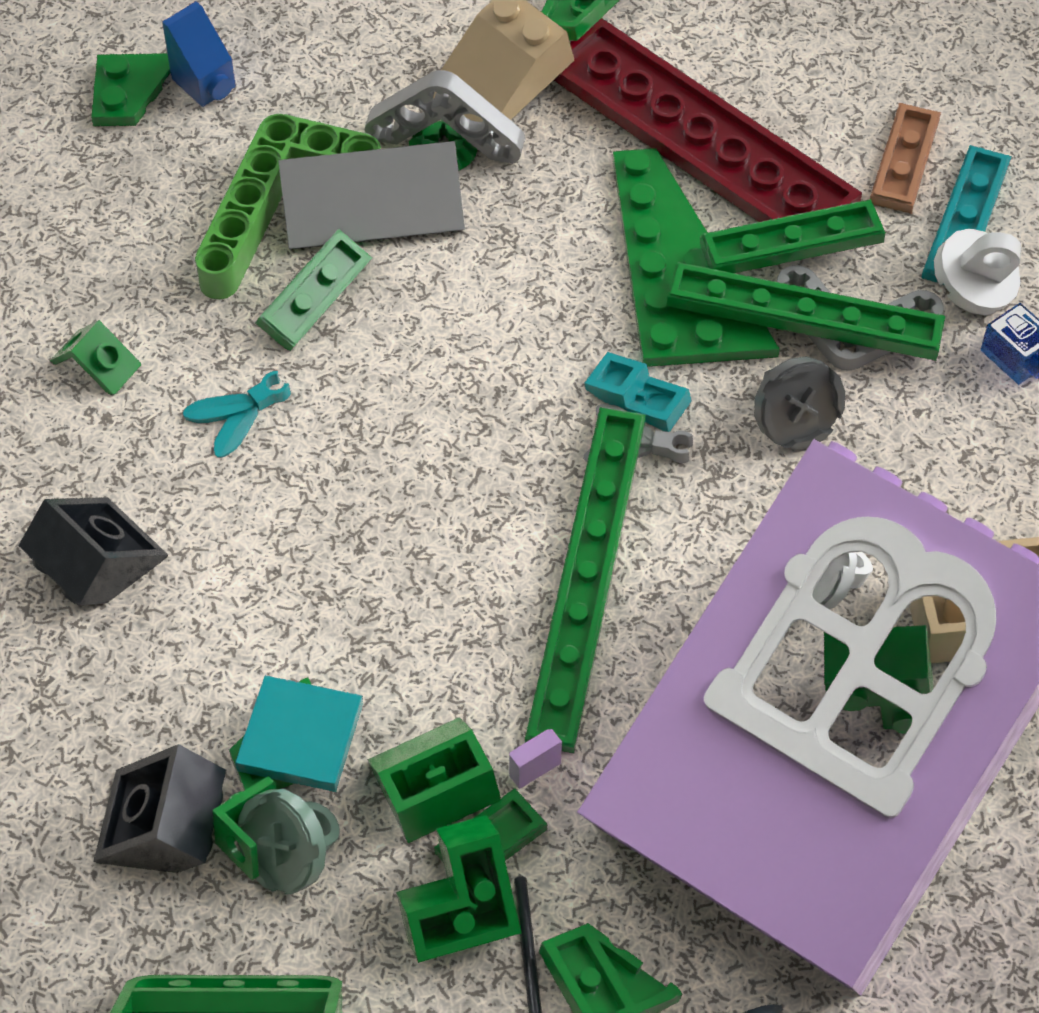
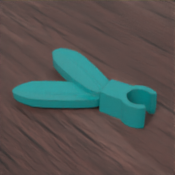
M272 371L267 373L260 383L247 391L248 395L232 394L201 399L187 406L183 410V416L186 420L198 424L226 420L214 441L215 456L222 458L235 451L242 443L258 415V410L261 411L273 403L283 402L291 395L289 383H284L283 387L278 390L269 389L272 385L280 383L278 371Z

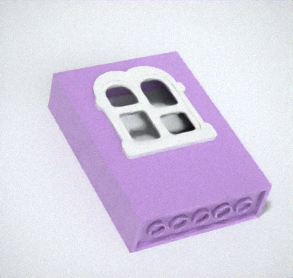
M813 439L577 813L600 830L861 996L1039 707V556L1019 544H1013L1011 548H1008L992 539L994 532L975 519L967 517L963 523L946 513L948 507L942 501L928 493L921 492L917 497L900 487L902 481L891 472L878 466L873 471L855 462L857 456L841 444L831 441L827 447ZM862 552L874 556L883 564L888 574L889 588L885 599L872 620L865 626L855 625L813 599V590L827 567L836 558L847 553ZM925 596H939L950 600L960 608L965 618L966 633L961 646L935 688L928 694H921L879 670L874 664V659L903 611L913 601ZM797 620L807 621L846 644L850 652L847 660L812 716L808 720L801 722L760 699L753 692V686L790 626ZM859 687L870 689L907 711L912 716L911 727L889 762L882 768L871 766L833 743L829 738L831 726L853 691Z

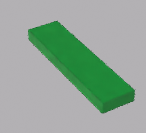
M870 199L703 233L700 236V246L710 269L739 273L884 243L886 232Z

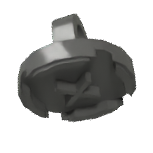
M807 356L791 358L764 373L763 380L755 396L754 417L760 431L775 444L790 450L806 449L810 446L813 439L821 442L834 430L831 428L837 417L841 419L844 412L846 391L840 376L821 360Z

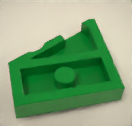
M97 54L91 115L93 127L136 126L146 113L147 105L155 101L163 90L162 84L171 73L168 54Z
M589 923L541 943L539 954L573 1013H658L678 1003L683 995L679 987L672 982L666 987L642 970L643 962L627 950L615 947L610 942L609 937Z

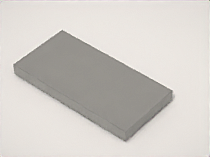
M455 141L278 160L289 250L323 246L338 229L354 242L465 230Z

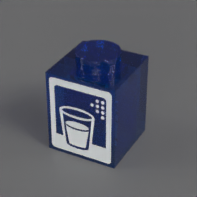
M1018 303L987 324L980 349L1018 385L1031 376L1036 379L1039 378V319L1021 303Z

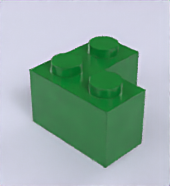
M927 625L893 627L876 654L874 664L879 670L921 694H928L933 690ZM824 632V685L827 692L850 652L846 644ZM865 687L855 689L842 709L845 711H860L866 707L880 706L883 729H892L902 734H906L912 724V716L907 711Z
M484 815L437 828L436 833L447 878L396 892L408 943L418 963L521 934L500 835L488 816Z

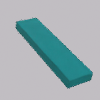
M969 145L921 276L922 279L938 283L935 276L934 259L938 248L955 232L966 229L986 232L1012 156Z

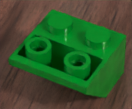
M460 717L367 759L407 843L413 842L436 831L437 828L447 826L502 800L489 760L473 730Z

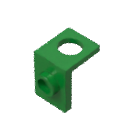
M100 320L78 330L50 360L51 363L57 365L73 358L110 395H115L141 366V362Z
M269 776L248 789L233 794L225 803L212 810L215 844L251 880L259 877L257 844L243 831V827L240 828L238 826V817L248 800L267 790L276 789V783ZM235 841H237L241 846L245 857L238 850L237 846L235 845Z

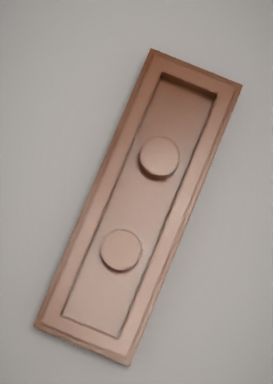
M899 103L870 195L873 205L912 214L941 112Z

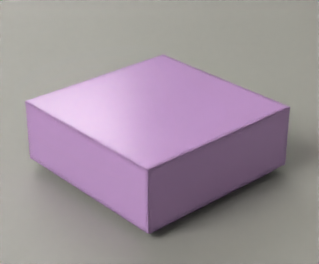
M547 729L510 752L509 776L519 789L561 764L562 741L552 729Z

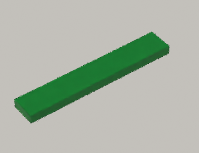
M676 262L666 303L668 307L937 361L945 322L944 315Z

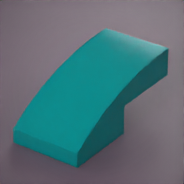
M610 352L605 354L584 382L585 389L601 401L609 405L618 406L627 412L646 415V423L665 432L672 430L692 402L688 388L650 377L647 364Z

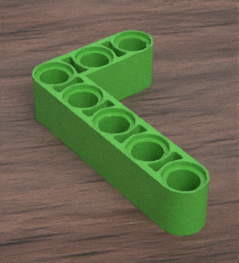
M274 114L265 118L261 122L196 253L195 263L201 292L211 299L220 300L230 297L239 288L283 196L278 160L381 149L379 141L374 136L287 114Z

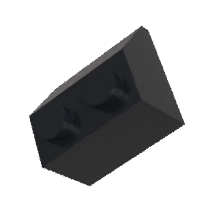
M108 497L44 499L18 545L32 559V564L37 570L53 579L63 589V595L72 603L80 606L110 602L168 557V554Z
M179 744L116 769L93 862L179 873L205 864L213 846L212 833L214 824L212 810L222 803V787L226 769Z

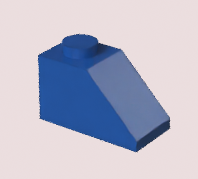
M195 1L162 21L172 80L201 107H204L214 100L225 98L236 87L232 58L202 5Z

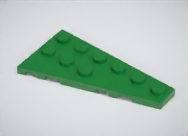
M656 148L613 151V167L642 363L647 364V367L778 358L780 348L766 326L666 306L676 262L709 268L700 246L701 234L708 232Z

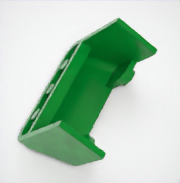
M145 975L132 978L125 983L110 1013H342V981L338 978L324 975Z

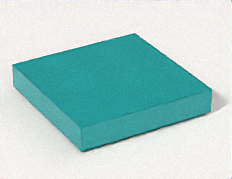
M265 675L235 762L237 771L262 777L269 776L271 779L336 792L363 707V696Z

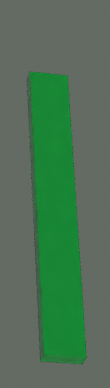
M599 408L525 735V743L547 729H552L562 741V752L575 753L646 420V415Z

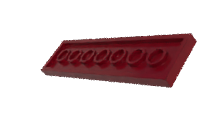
M603 18L597 21L577 41L570 42L574 61L553 81L652 149L656 148L659 154L756 221L762 222L861 201V191Z

